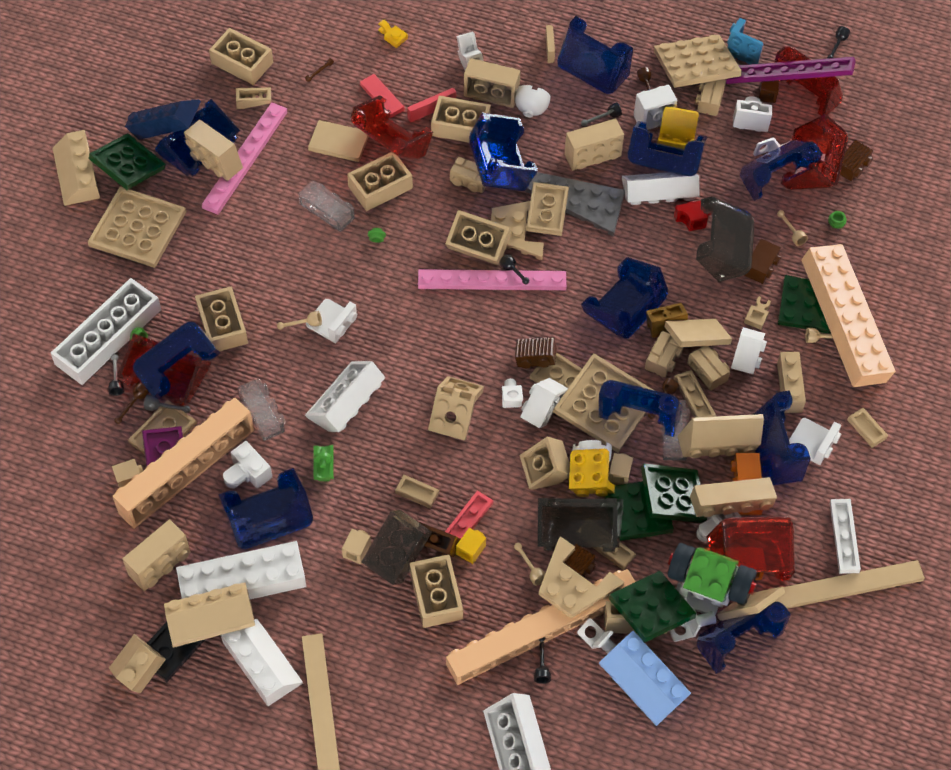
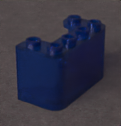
M482 112L471 130L469 143L484 187L525 191L534 176H536L538 171L536 164L533 161H528L524 165L517 146L518 140L524 133V127L520 118Z
M638 121L635 124L628 150V159L631 163L684 176H693L697 173L702 163L707 136L699 135L696 140L688 141L685 149L652 142L654 133L648 131L647 123Z
M187 322L134 362L133 370L150 394L157 399H161L171 388V383L163 372L191 351L195 354L197 353L200 358L206 361L214 359L221 352L200 326L194 322Z

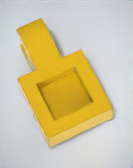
M385 20L378 23L381 26L378 30L384 34V40L395 48H398L408 39V34L396 25L391 28Z

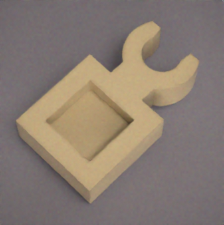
M759 296L755 306L751 305L744 323L761 330L768 317L769 311L767 310L770 307L771 301L768 300L766 304H761V297Z

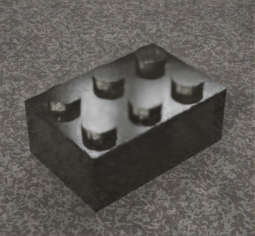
M401 510L391 511L361 563L392 585L402 583L410 571L409 563L415 562L432 531Z

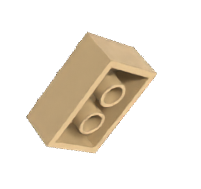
M231 28L209 49L211 64L252 85L273 64L271 48Z
M470 58L464 72V96L514 108L515 95L520 86V70Z
M439 96L431 121V136L483 145L490 120L491 105Z
M617 119L566 133L564 155L572 171L621 157L624 133Z
M198 120L184 132L185 142L190 147L192 158L202 162L207 169L213 170L218 177H223L228 181L243 169L235 144L203 121Z
M394 151L347 174L348 187L366 211L413 188L412 174Z
M458 210L445 244L448 249L500 266V260L504 255L512 231L510 227Z
M232 286L195 296L211 354L248 344L246 330Z
M169 519L122 559L128 576L145 591L148 588H152L163 575L169 574L177 563L184 561L189 556L190 548L186 535Z
M450 555L409 563L411 580L423 628L463 620V607Z

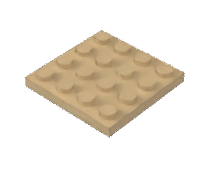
M710 35L703 38L697 37L691 40H679L673 43H662L654 46V53L674 88L741 76L740 67L720 35Z
M119 187L88 240V245L155 268L185 216L186 208Z
M593 353L557 403L553 413L601 441V443L605 445L606 442L610 443L612 449L619 453L657 398L658 392Z

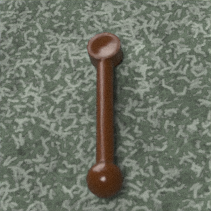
M329 58L327 60V63H325L311 75H307L305 77V80L307 82H310L316 74H318L328 65L331 66L334 63V60Z

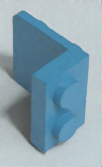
M739 18L737 23H733L730 28L731 34L727 41V48L734 58L750 65L758 64L763 42L743 34L746 20Z

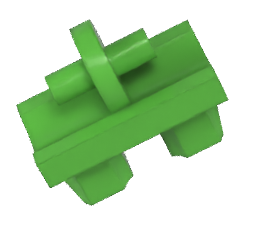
M333 445L324 447L314 446V480L330 481V479H334Z

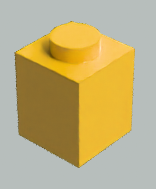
M468 528L456 545V555L473 564L486 547V537L479 530L474 531Z

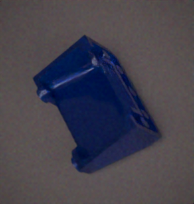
M575 16L568 26L558 55L557 64L561 69L603 93L611 94L630 75L633 47L621 42L616 43L612 48L602 44L584 33L587 27L586 22Z
M210 99L204 104L205 107L196 112L189 128L198 120H201L234 143L238 139L236 135L240 132L239 128ZM187 129L173 132L168 137L165 136L159 141L155 151L187 177L189 175L195 176L200 171L199 167L203 164L199 160H194L190 154L191 150L185 142L186 137L184 135Z
M793 140L744 165L741 169L740 177L753 200L756 201L763 196L762 188L769 183L772 172L793 162L796 169L804 167L810 173L817 169L823 153L813 142Z
M626 257L617 268L620 280L599 301L596 297L589 296L581 303L583 311L617 336L628 339L647 320L646 311L658 308L665 301L668 295V287L660 267Z
M608 380L603 383L599 392V418L608 420L612 413L617 412V414H621L624 406L659 415L658 424L664 426L665 435L675 436L682 414V403L675 396L615 380Z
M790 390L776 393L753 414H763L764 416L761 445L755 450V453L760 454L762 478L770 477L773 485L803 481L811 459L809 451L804 444H790L784 422L786 419L785 410H788L792 405Z
M294 468L278 475V487L241 500L239 494L232 490L218 494L238 547L248 549L310 526L313 521V515L308 496Z
M774 602L760 613L723 620L698 636L697 647L717 674L725 669L724 658L734 649L737 637L755 627L760 635L771 633L774 638H777L784 633L791 613L782 603Z

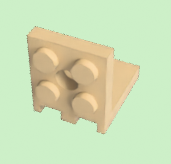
M447 376L437 387L428 430L466 440L474 404L483 393L484 386ZM447 412L455 413L456 420L450 421L446 416Z

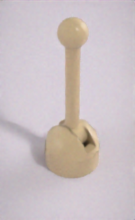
M779 210L777 215L782 217L793 232L792 241L796 246L803 245L808 240V236L802 230H795L785 217L784 211Z
M319 311L309 313L307 319L288 323L279 322L277 328L282 330L284 327L308 323L315 327L321 326L322 317Z
M815 328L806 329V343L817 342L820 338H833L831 334H820Z
M516 543L514 545L515 550L520 552L531 569V582L535 586L542 584L545 572L541 568H534L522 550L521 543Z

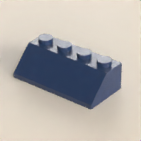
M199 99L179 101L132 112L128 116L125 127L138 140L189 129L201 101Z

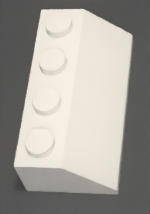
M692 170L622 176L625 200L630 202L631 205H639L641 201H648V203H659V200L676 202L679 198L691 201L695 200V197H700L699 175Z
M351 361L305 416L328 432H341L347 426L346 423L357 415L358 409L368 402L370 395L380 388L381 382L386 377L372 361Z
M254 619L255 626L222 634L221 638L223 644L266 705L270 706L303 684V681L259 620Z
M512 693L483 710L499 770H551L530 695Z

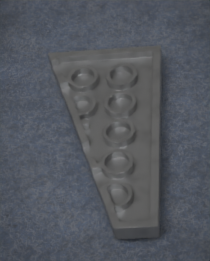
M520 169L516 181L517 188L531 194L533 182L569 187L565 212L581 221L586 220L594 224L595 228L599 230L601 228L614 237L625 190Z

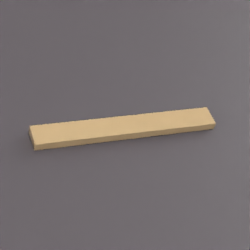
M918 560L861 571L860 573L846 574L783 587L786 593L769 605L767 609L768 612L828 601L921 582L925 577Z
M323 634L302 636L318 770H340Z

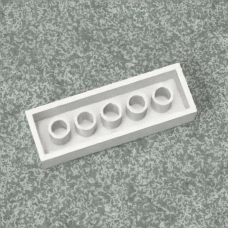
M130 278L51 352L54 364L83 385L113 354L117 353L130 340V334L135 328H143L161 311L159 298Z
M297 541L176 567L182 599L241 583H246L250 599L307 587Z

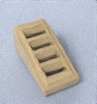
M271 87L236 88L237 109L271 103Z

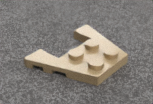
M530 201L492 208L491 221L510 227L512 231L506 248L510 250L513 248L521 251V254H530L536 256V259L542 260L544 243L525 241L526 220Z
M560 537L538 595L568 617L573 618L593 606V603L609 596L616 589H621L624 586V581L609 572L598 586L589 582L564 564L575 551V546Z

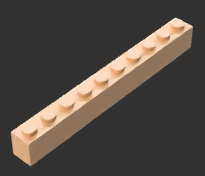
M628 569L618 570L613 573L624 581L622 588L635 582ZM603 579L597 580L594 585L598 586ZM609 596L593 603V606L573 618L568 617L553 605H546L533 615L530 613L516 623H508L498 632L492 631L479 641H471L461 650L455 649L446 656V665L456 684L459 685L539 646L541 643L539 639L545 637L543 641L545 643L584 624L589 618L594 619L604 614L606 601H610Z

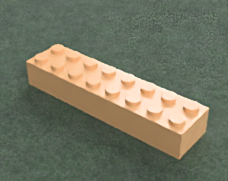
M843 245L809 248L802 258V263L852 386L859 387L886 383L896 371Z
M236 398L224 403L220 410L209 415L204 423L197 425L189 435L181 438L174 447L166 450L158 460L151 462L143 472L135 475L127 485L120 487L115 492L113 499L119 515L133 529L139 526L254 431L251 412Z

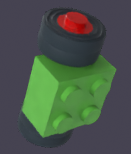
M679 543L675 552L671 553L668 561L670 565L668 569L669 578L684 583L683 588L720 602L726 600L730 585H732L729 600L745 605L750 594L753 595L757 583H754L757 570L740 565L734 577L739 561L701 547L694 548Z

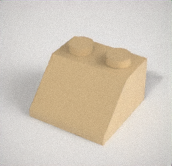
M547 436L520 455L527 483L531 490L557 485L569 478L570 463L561 440Z
M134 634L109 669L115 678L127 688L141 693L166 659Z

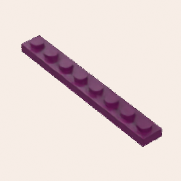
M854 57L738 65L741 69V76L726 79V84L853 75L856 60Z

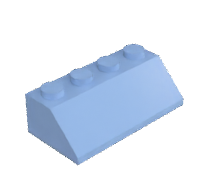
M634 631L628 634L599 662V665L656 726L691 694Z

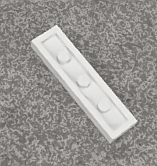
M831 499L830 510L839 574L860 573L861 568L851 499Z

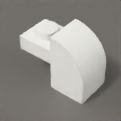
M474 32L456 36L459 47L458 55L464 70H466L470 58L483 61L482 53L477 48Z

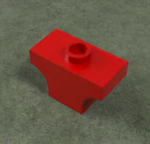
M711 199L676 205L674 212L675 221L683 222L687 226L688 231L706 228L708 215L711 214L712 209Z

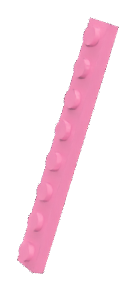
M271 102L238 150L243 169L228 181L220 177L202 203V209L219 215L287 114V108Z
M419 269L418 289L566 290V271L518 270L524 277L530 280L525 285L513 270Z

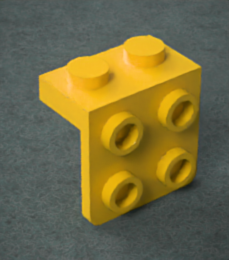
M666 106L663 111L657 147H661L664 150H678L681 153H692L699 113L697 111Z
M604 448L573 450L571 452L569 489L577 494V496L588 497L589 494L607 496L608 493H614L615 485L608 480L609 451Z

